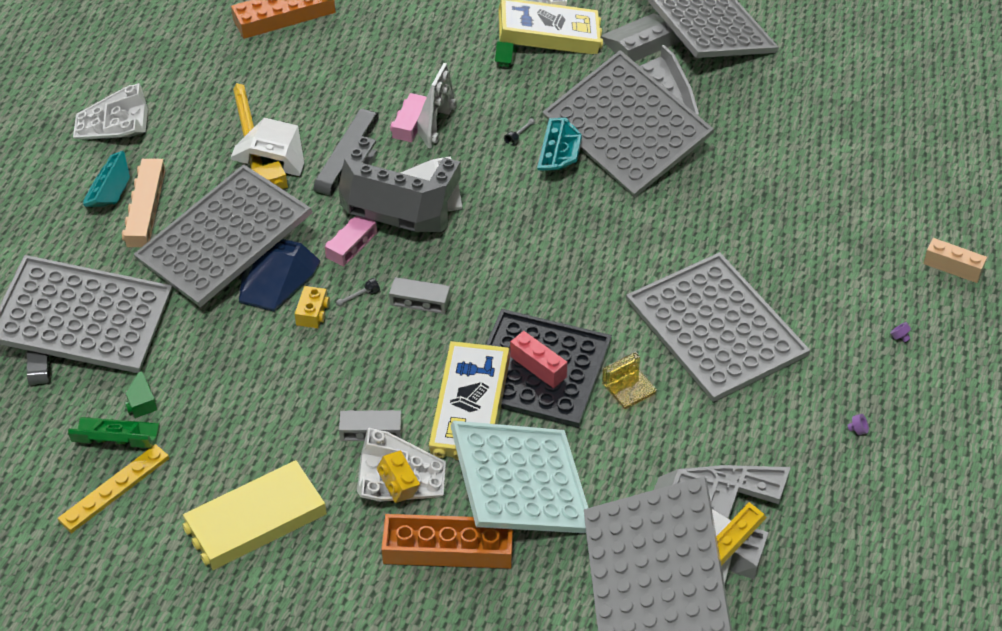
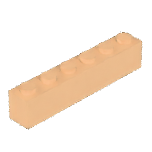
M142 159L141 165L137 167L138 177L134 180L135 190L131 193L132 203L128 205L129 216L125 218L126 229L122 231V240L126 242L127 247H143L151 239L166 171L163 159Z

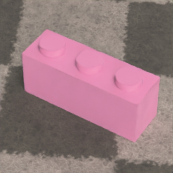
M410 93L408 98L404 100L402 109L397 112L396 119L392 121L390 126L392 138L408 142L414 140L418 132L417 120L427 98L426 96Z
M357 215L350 219L348 224L339 230L332 240L326 243V258L344 267L377 234L376 222Z

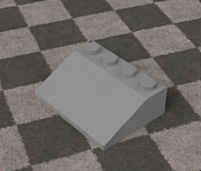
M653 13L605 33L600 37L615 54L621 50L634 62L660 51L662 45L670 47L681 42L680 38L660 15Z

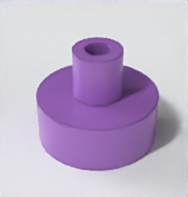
M904 322L895 327L890 333L894 339L901 337L903 342H907L910 339L907 333L911 328L907 322Z
M863 414L853 416L852 423L848 424L849 431H855L858 435L868 433L869 425L866 417Z

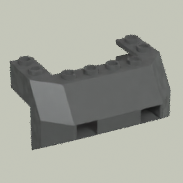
M359 135L344 158L339 184L340 205L350 214L416 232H442L447 229V201L461 178V162L443 157L430 181L372 166L377 157V150L372 149L376 144V140Z

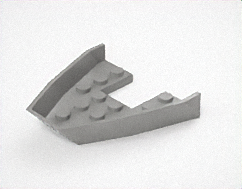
M662 45L661 56L640 65V67L698 115L699 112L692 88L677 58L665 45Z
M720 465L677 469L660 476L654 490L705 476L712 509L729 519L738 492L779 504L785 485L788 482L791 467ZM756 529L732 554L729 570L755 579L757 567L769 532Z

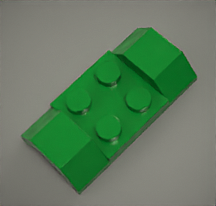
M80 417L78 429L69 428L68 435L71 442L92 443L94 440L96 442L115 441L116 444L130 442L131 447L152 448L157 441L160 423Z

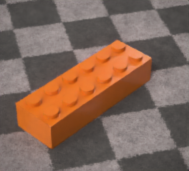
M250 0L231 6L233 21L243 39L336 13L334 0Z
M385 514L381 549L383 564L509 569L512 567L513 529L476 527L474 517Z

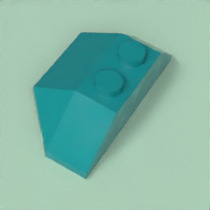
M566 117L549 118L538 162V171L562 170L577 162L582 134Z
M123 150L109 156L107 163L98 173L83 200L85 207H104L116 204L120 200V195L127 187V182L130 178Z

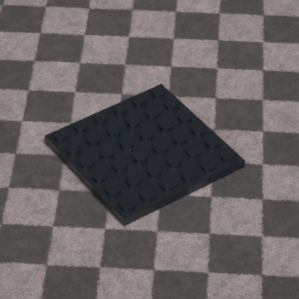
M501 309L486 345L507 347L510 352V341L525 331L567 361V377L553 388L510 357L501 408L579 428L612 341V335Z

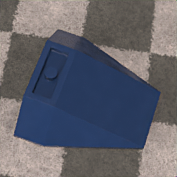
M281 239L242 272L239 303L275 312L314 276L321 263L320 260L302 243Z

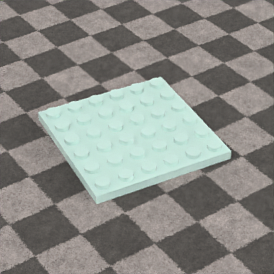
M464 421L452 422L451 430L476 527L586 533L584 509H587L588 505L565 430Z

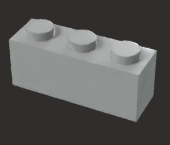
M397 277L394 278L389 292L390 305L440 314L446 313L451 298L450 286Z
M340 411V441H365L368 428L386 431L401 438V411Z

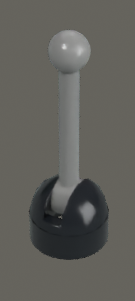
M529 119L528 123L517 132H508L504 136L505 143L509 144L512 141L514 143L510 144L511 146L517 144L519 134L530 125H534L535 120Z
M371 278L365 283L364 289L344 299H338L336 304L342 306L344 302L365 292L375 294L380 291V287L375 278Z

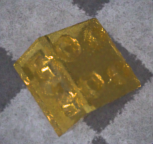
M636 352L603 368L602 384L624 409L657 392L653 384L639 370L640 356Z

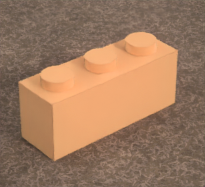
M933 238L927 249L923 264L978 283L987 257Z

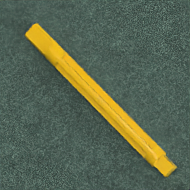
M236 83L233 90L245 137L254 126L245 86ZM251 154L249 160L251 169L263 166L261 156Z

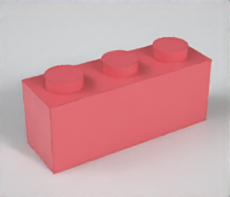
M525 331L510 341V357L551 387H556L567 377V361Z

